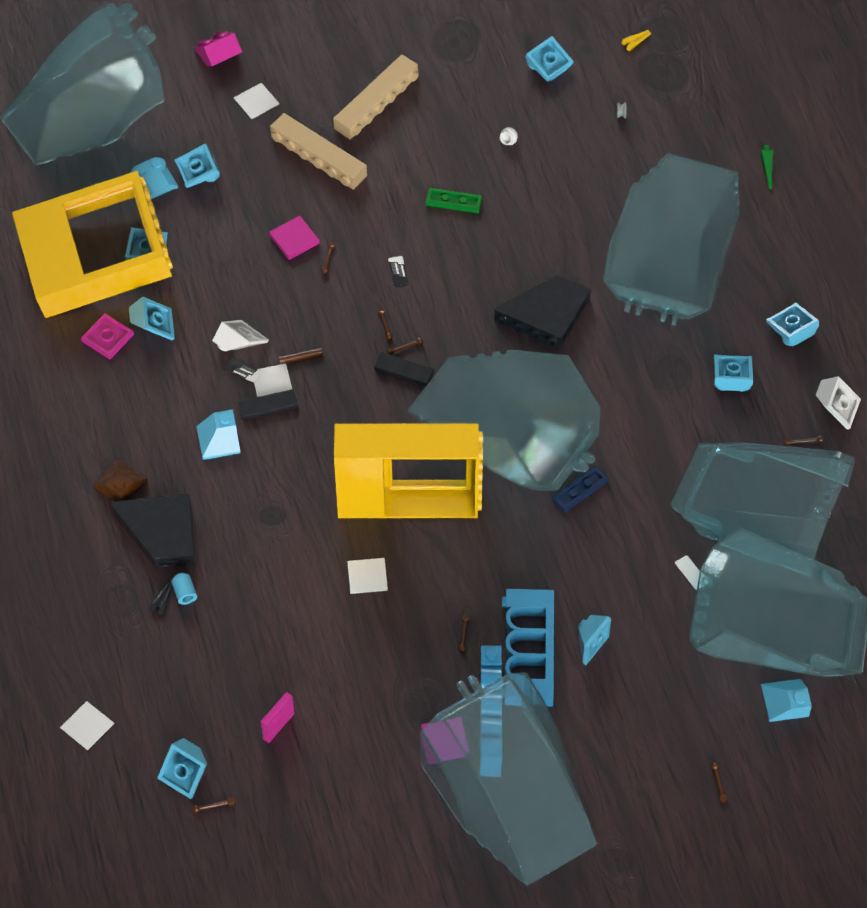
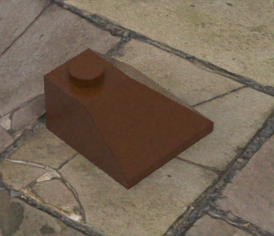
M117 459L97 480L93 487L115 502L118 500H130L148 479Z

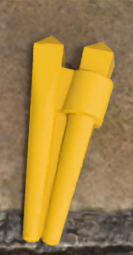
M646 30L626 37L622 40V44H628L626 49L631 51L651 35V32Z

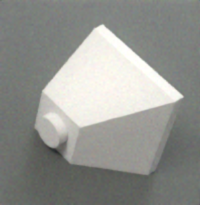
M235 320L221 322L212 341L218 345L219 349L229 351L268 343L269 339L244 321Z
M839 376L821 380L816 396L846 429H850L861 399Z

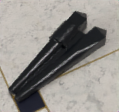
M168 581L160 594L155 597L151 603L150 611L154 612L158 608V614L163 615L173 588L171 582Z

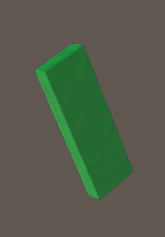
M429 188L426 206L479 213L482 195Z

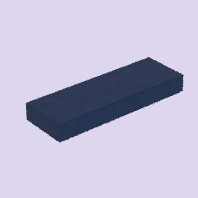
M594 466L553 496L552 501L566 513L606 484L608 477L597 466Z

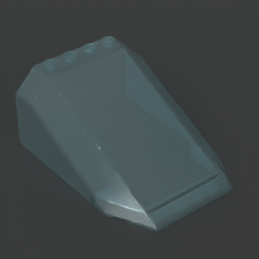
M749 442L699 443L673 498L671 507L676 512H679L682 518L689 521L696 528V531L704 537L811 576L824 529L843 485L849 486L856 458L833 450Z
M740 527L712 547L700 569L689 641L697 651L714 658L820 677L863 673L867 642V598L860 593L855 585L852 587L844 579L845 575L841 571Z

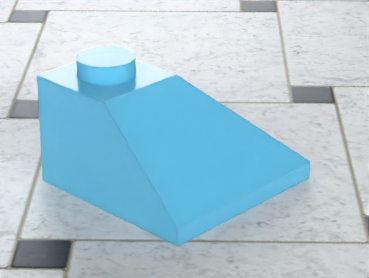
M145 297L140 298L129 307L130 323L167 339H175L171 308Z
M233 409L215 412L196 426L203 460L240 453Z
M590 615L587 620L584 619L579 624L578 641L583 664L587 665L609 638L610 617Z
M801 679L761 684L769 722L809 717L812 705L808 689Z
M185 738L172 743L157 779L186 797L193 798L207 765L201 749Z

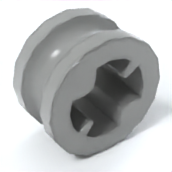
M626 102L623 104L617 103V118L621 116L626 118Z

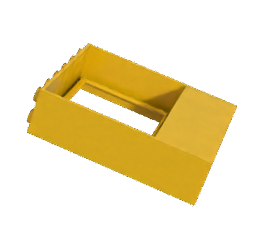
M138 171L12 212L35 297L45 318L172 276L170 269L173 266L168 256L169 253L159 227L160 224L155 214V208L144 177H140ZM135 197L151 252L84 274L68 219Z
M335 424L334 467L338 518H478V511H482L483 431H479V424ZM392 459H466V480H393Z

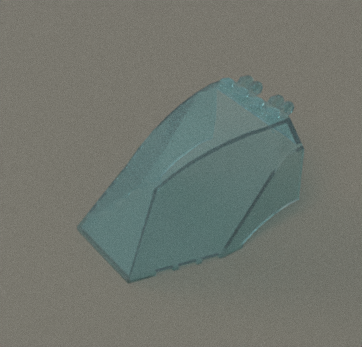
M113 2L105 3L91 10L85 20L73 29L52 51L32 80L0 116L1 121L34 165L53 161L56 157L66 154L71 156L73 152L85 149V151H88L89 148L101 144L102 147L120 139L122 133L144 113L165 101L161 73L150 48L147 46L156 40L157 36L153 32L150 33L151 29L148 25L140 27L135 31L129 22L138 16V12L135 9L132 10L133 6L129 2L120 5L119 8Z
M668 153L658 161L656 167L650 168L648 174L642 175L640 181L632 184L618 224L610 239L603 281L617 300L626 303L625 312H629L632 304L638 305L635 310L636 315L640 316L643 308L656 310L662 313L661 322H665L667 314L674 315L671 325L676 326L678 318L690 320L711 309L740 215L739 177L737 171Z

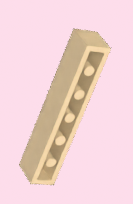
M400 55L333 118L334 129L350 140L355 135H358L366 124H370L373 118L384 110V107L392 103L400 92H404L407 86L417 79L418 64L404 55Z
M283 113L270 126L271 137L274 141L285 145L288 150L299 154L302 159L310 161L316 168L324 170L330 177H335L341 181L343 185L349 186L354 190L367 177L366 164L287 114Z

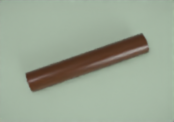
M322 348L285 355L279 357V362L284 364L321 356L323 351Z

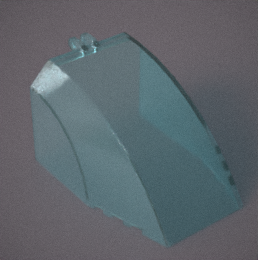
M507 350L506 354L503 355L498 351L493 352L492 356L486 357L484 353L478 354L477 358H470L469 355L449 357L407 410L409 414L422 424H479V431H483V465L499 476L525 488L537 491L559 490L573 470L586 472L589 469L586 463H593L596 459L594 455L587 453V450L599 436L601 407L569 355ZM526 451L525 459L521 458Z
M509 673L484 688L481 687L473 675L468 676V681L475 690V693L471 694L462 681L457 682V687L464 699L439 712L420 732L421 766L462 828L469 835L474 836L482 847L485 846L493 854L494 858L505 864L514 876L524 885L528 886L597 846V842L558 728L547 705L528 674Z

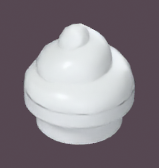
M507 127L501 131L500 140L503 144L513 145L517 141L518 135L513 128Z

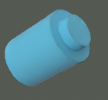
M185 573L175 575L171 583L178 603L185 605L195 601L197 594L190 575Z

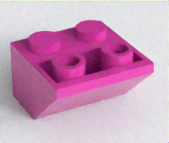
M228 31L217 32L213 34V38L202 39L198 41V45L194 46L195 51L206 66H214L242 52L235 34L228 33Z

